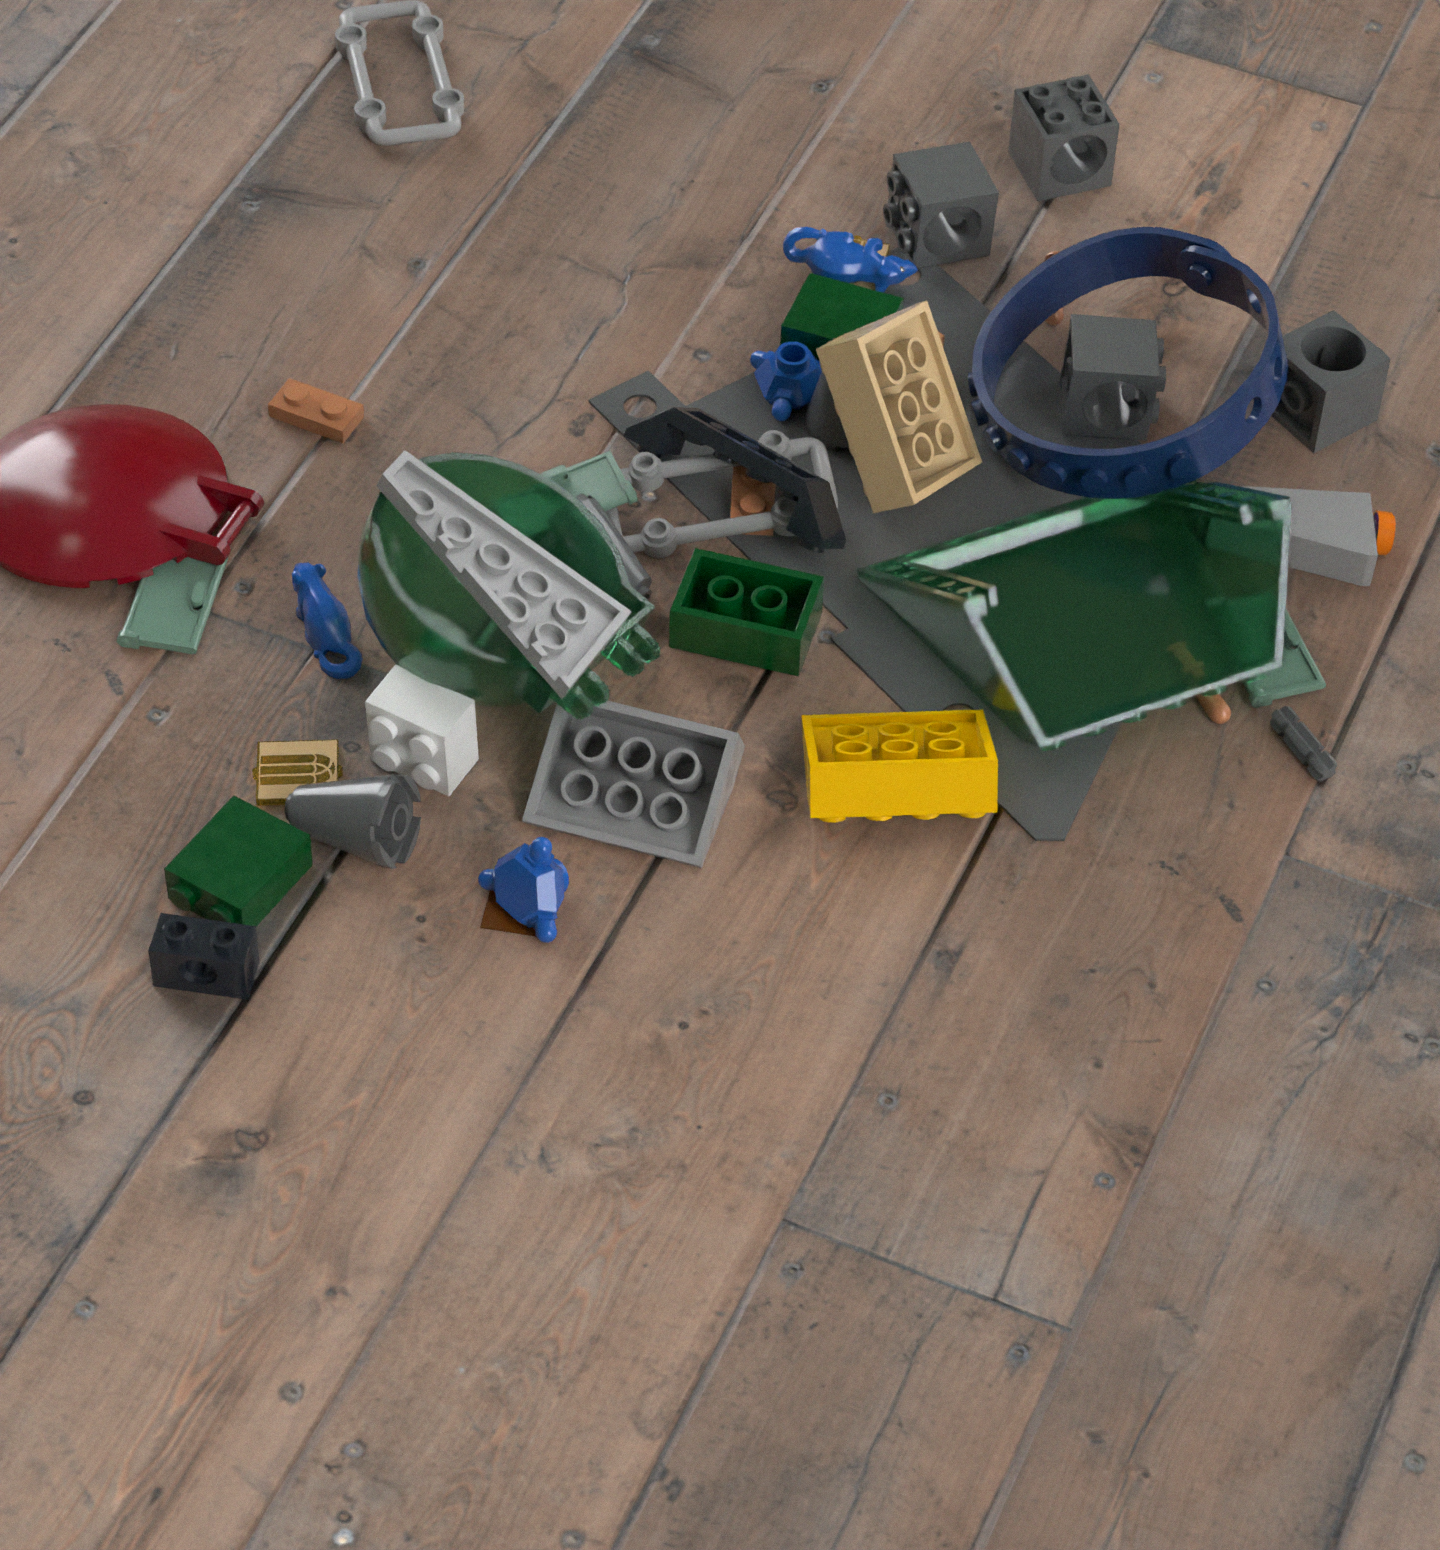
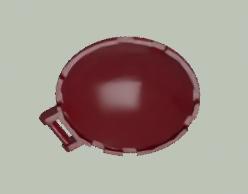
M122 404L73 407L29 421L0 439V566L34 582L66 588H90V581L117 579L118 585L152 576L154 575L153 568L172 559L179 563L186 557L213 565H222L231 553V544L250 517H256L264 506L263 497L255 490L227 482V473L222 457L204 434L187 422L158 410ZM227 512H232L216 536H213L212 533Z

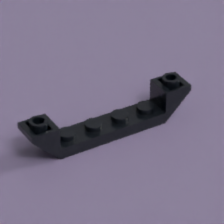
M673 407L626 428L624 437L638 444L637 450L640 453L650 452L659 459L662 455H680L685 441L711 447L714 449L713 455L719 460L730 464H741L747 468L746 474L749 477L764 483L772 482L780 487L779 493L782 496L797 501L786 530L801 538L799 542L801 546L817 553H824L825 549L844 548L846 537L828 481L699 408Z

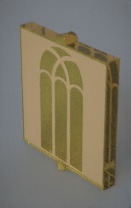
M339 740L258 742L257 767L252 769L253 779L256 780V805H285L289 794L293 793L299 785L338 781L343 776V767L339 765Z

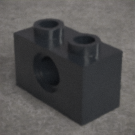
M160 913L148 950L154 987L245 1000L249 999L260 963L256 926Z

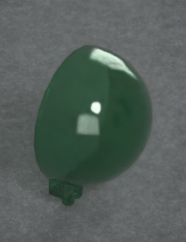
M451 452L418 459L632 611L622 627L563 699L540 675L381 491L377 494L359 540L357 584L367 622L382 649L396 665L426 682L456 691L475 700V706L510 707L528 703L540 714L555 701L567 713H571L572 717L574 716L576 720H583L594 713V705L598 707L610 699L609 691L611 690L608 689V685L605 684V681H601V678L592 671L601 662L607 659L619 670H622L623 674L625 673L627 676L633 677L645 670V662L649 664L660 657L661 647H659V643L643 628L654 611L655 606L629 584L619 550L602 523L579 499L550 478L519 463L486 454Z

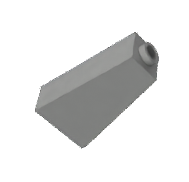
M1214 485L1211 501L1204 502L1202 506L1201 526L1202 528L1209 529L1210 547L1359 586H1370L1378 553L1370 493Z

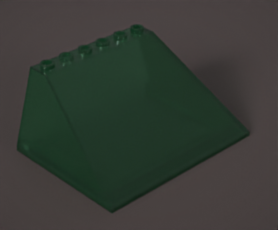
M1198 478L1174 489H1165L1161 493L1134 498L1104 499L1082 497L857 569L858 578L1021 741L1037 746L1040 750L1048 751L1065 746L1067 744L1066 739L1077 735L1091 737L1107 731V725L1119 721L1122 723L1141 721L1147 718L1148 711L1160 707L1165 710L1182 707L1188 703L1187 698L1198 694L1212 696L1223 693L1227 690L1228 684L1237 681L1244 683L1259 681L1267 676L1266 671L1282 666L1292 503L1289 496Z

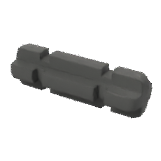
M1284 706L1280 710L1276 709L1271 714L1270 725L1279 736L1283 737L1285 735L1282 740L1304 766L1309 764L1306 769L1317 781L1322 782L1327 778H1331L1336 773L1337 762L1328 751L1324 750L1322 752L1324 746L1305 723L1299 721L1300 717L1291 707Z

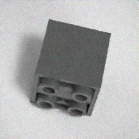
M1089 74L1015 89L1008 152L1037 202L1105 188L1112 185L1120 124Z
M970 141L893 154L892 171L887 174L889 198L888 203L883 206V217L886 226L892 228L897 237L900 252L902 254L906 253L909 261L917 268L990 256L999 191Z
M1334 310L1282 336L1288 361L1287 381L1279 404L1271 416L1310 451L1316 453L1378 420L1391 360L1381 348L1374 345L1354 325L1347 322Z
M1071 314L1060 374L1062 434L1147 440L1150 423L1157 424L1160 403L1159 398H1156V393L1164 391L1166 382V367L1159 366L1163 360L1164 338H1157L1156 320Z

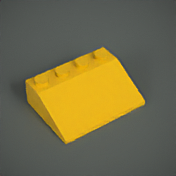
M983 710L801 715L810 818H819L823 822L836 823L845 820L846 817H866L872 821H886L893 816L912 815L917 819L929 820L937 818L939 814H958L965 818H979L986 813L998 812V758Z

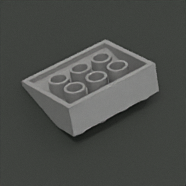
M569 691L563 699L560 696L558 698L522 822L702 868L732 793L745 745L737 732Z

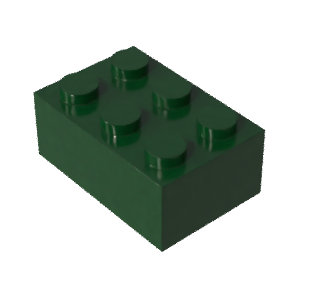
M695 548L670 608L669 647L799 677L822 615L824 576Z

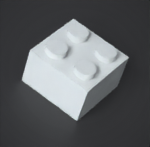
M395 664L365 701L371 761L375 762L382 769L408 775L421 787L428 790L434 789L450 796L478 761L475 700Z

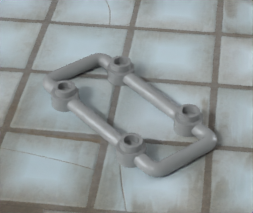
M419 0L357 6L344 10L339 16L340 27L335 32L336 49L342 57L349 61L359 100L354 105L355 123L360 130L367 133L373 143L381 146L445 139L456 135L461 129L460 117L464 113V95L458 89L452 88L442 55L440 42L443 39V21L439 17L431 15L429 7ZM415 15L416 18L412 22L413 40L419 48L426 51L437 90L432 96L433 113L442 123L382 130L386 123V105L382 100L374 98L363 53L367 48L366 30L362 26L355 24V22Z
M777 430L767 431L758 440L759 443L789 460L795 456L810 454L814 473L830 483L836 507L838 508V496L828 452L824 443L812 437L789 440L788 437ZM641 452L634 456L629 467L621 468L620 470L626 480L629 479L633 488L642 492H650L658 489L666 478L742 465L739 463L730 464L719 460L713 453L661 462L653 453ZM783 496L775 502L770 512L676 528L665 519L654 518L645 524L641 534L629 536L622 535L618 508L615 507L605 512L633 552L644 551L652 558H665L676 550L677 545L768 529H773L782 536H794V534L786 529L797 501Z

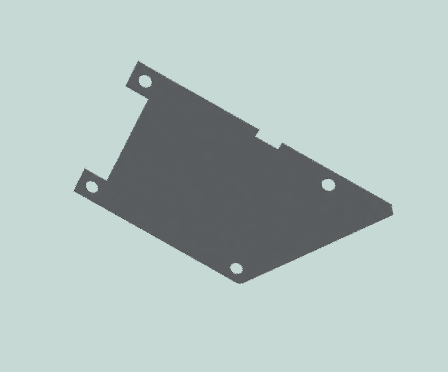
M899 247L886 253V256L893 255L903 260H909L906 253L902 254ZM939 265L917 268L921 274V278L917 283L912 285L893 284L888 286L884 293L904 298L903 309L927 300L937 331L945 336L944 351L982 463L915 505L873 513L869 500L864 493L863 483L854 457L850 454L849 448L837 447V452L829 450L827 452L838 496L837 510L846 537V544L843 549H825L824 553L813 552L799 544L801 538L796 535L782 536L774 530L773 536L739 534L727 536L726 538L749 560L824 576L823 606L846 628L845 631L832 637L831 641L904 712L944 711L954 705L967 706L972 710H983L998 758V805L1035 841H1064L1210 542L1209 529L1202 528L1201 526L1202 506L1207 501L1188 484L1161 493L1134 498H1088L1046 488L1014 470L999 452L995 453L990 448L984 436V430L987 429V425L978 426L971 402L979 398L978 396L971 397L968 385V372H972L974 346L980 330L991 311ZM1025 341L1011 355L997 383L994 405L1014 426L1042 440L1078 448L1114 449L1141 445L1138 440L1062 434L1061 373ZM649 370L588 400L623 437L626 428L673 407L699 408L757 442L765 432L770 430L782 432L789 440L810 437L806 429V411L809 404L800 410L792 409L790 417L785 421L776 420L772 415L773 405L765 400L754 372L687 406L673 395ZM633 397H647L655 402L657 409L648 417L637 418L628 415L624 411V403ZM624 437L637 449L638 444ZM685 441L680 455H662L660 460L662 462L714 453V449L707 445L700 446ZM810 454L792 457L791 461L814 473ZM733 467L666 478L710 522L730 518ZM775 485V502L783 497L779 493L780 487ZM1166 503H1178L1190 511L1191 518L1184 524L1170 525L1160 520L1157 515V509Z

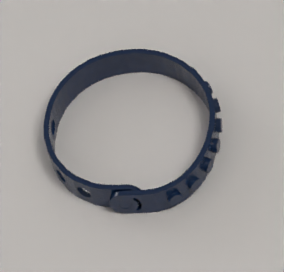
M1135 227L1102 233L1078 242L1047 259L1016 283L993 308L980 330L973 351L972 372H968V385L971 397L978 396L979 398L972 401L971 405L978 426L987 425V429L984 430V436L990 448L995 453L999 452L1005 461L1019 474L1036 484L1071 495L1088 498L1123 499L1157 494L1187 484L1215 470L1241 451L1268 422L1278 406L1287 381L1288 361L1275 298L1267 283L1248 265L1232 257L1222 245L1211 239L1162 227ZM1150 276L1181 279L1190 289L1198 294L1229 303L1249 313L1268 332L1260 360L1250 376L1227 401L1190 427L1146 444L1114 449H1093L1053 443L1032 436L1014 426L994 405L996 387L1001 373L1009 358L1020 344L1039 325L1064 306L1093 290L1118 281ZM1254 398L1252 412L1249 415V417L1245 419L1246 409L1250 401Z

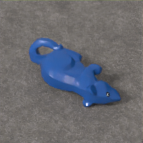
M799 227L789 231L783 242V252L787 259L794 263H806L813 274L846 283L857 281L874 283L875 290L883 293L888 286L901 283L918 271L917 267L909 260H903L893 255L886 257L880 255L877 251L882 249L883 241L879 238L868 239L865 245L862 246L853 242V234L849 232H826L825 229L817 230L810 227ZM814 238L817 240L813 245L803 250L795 246V242L799 239Z
M308 562L296 563L292 572V584L298 597L296 616L304 621L305 639L314 650V657L319 659L323 672L336 679L351 678L361 669L363 659L359 649L351 644V623L346 608L331 593L329 587L323 581L322 577L326 574V568L323 564L313 566ZM329 651H333L346 656V660L343 663L335 664L329 662L325 655Z

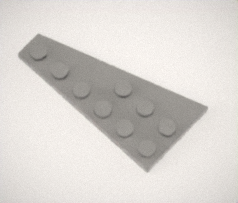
M406 450L380 477L376 485L561 699H563L622 627L632 611Z

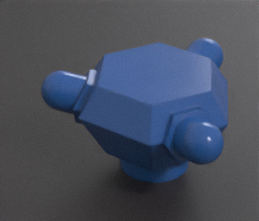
M786 342L781 344L776 352L768 351L766 353L758 350L750 356V364L756 369L754 375L765 400L773 405L772 415L776 420L785 421L790 417L792 409L800 410L810 403L822 370L820 361L816 359L804 344Z
M538 837L530 845L524 843L498 859L494 869L483 870L478 876V883L481 888L494 891L496 902L514 919L529 928L533 927L537 938L541 942L549 943L557 936L555 920L558 918L557 911L564 899V892L569 885V876L563 863L554 858L550 840L546 837Z

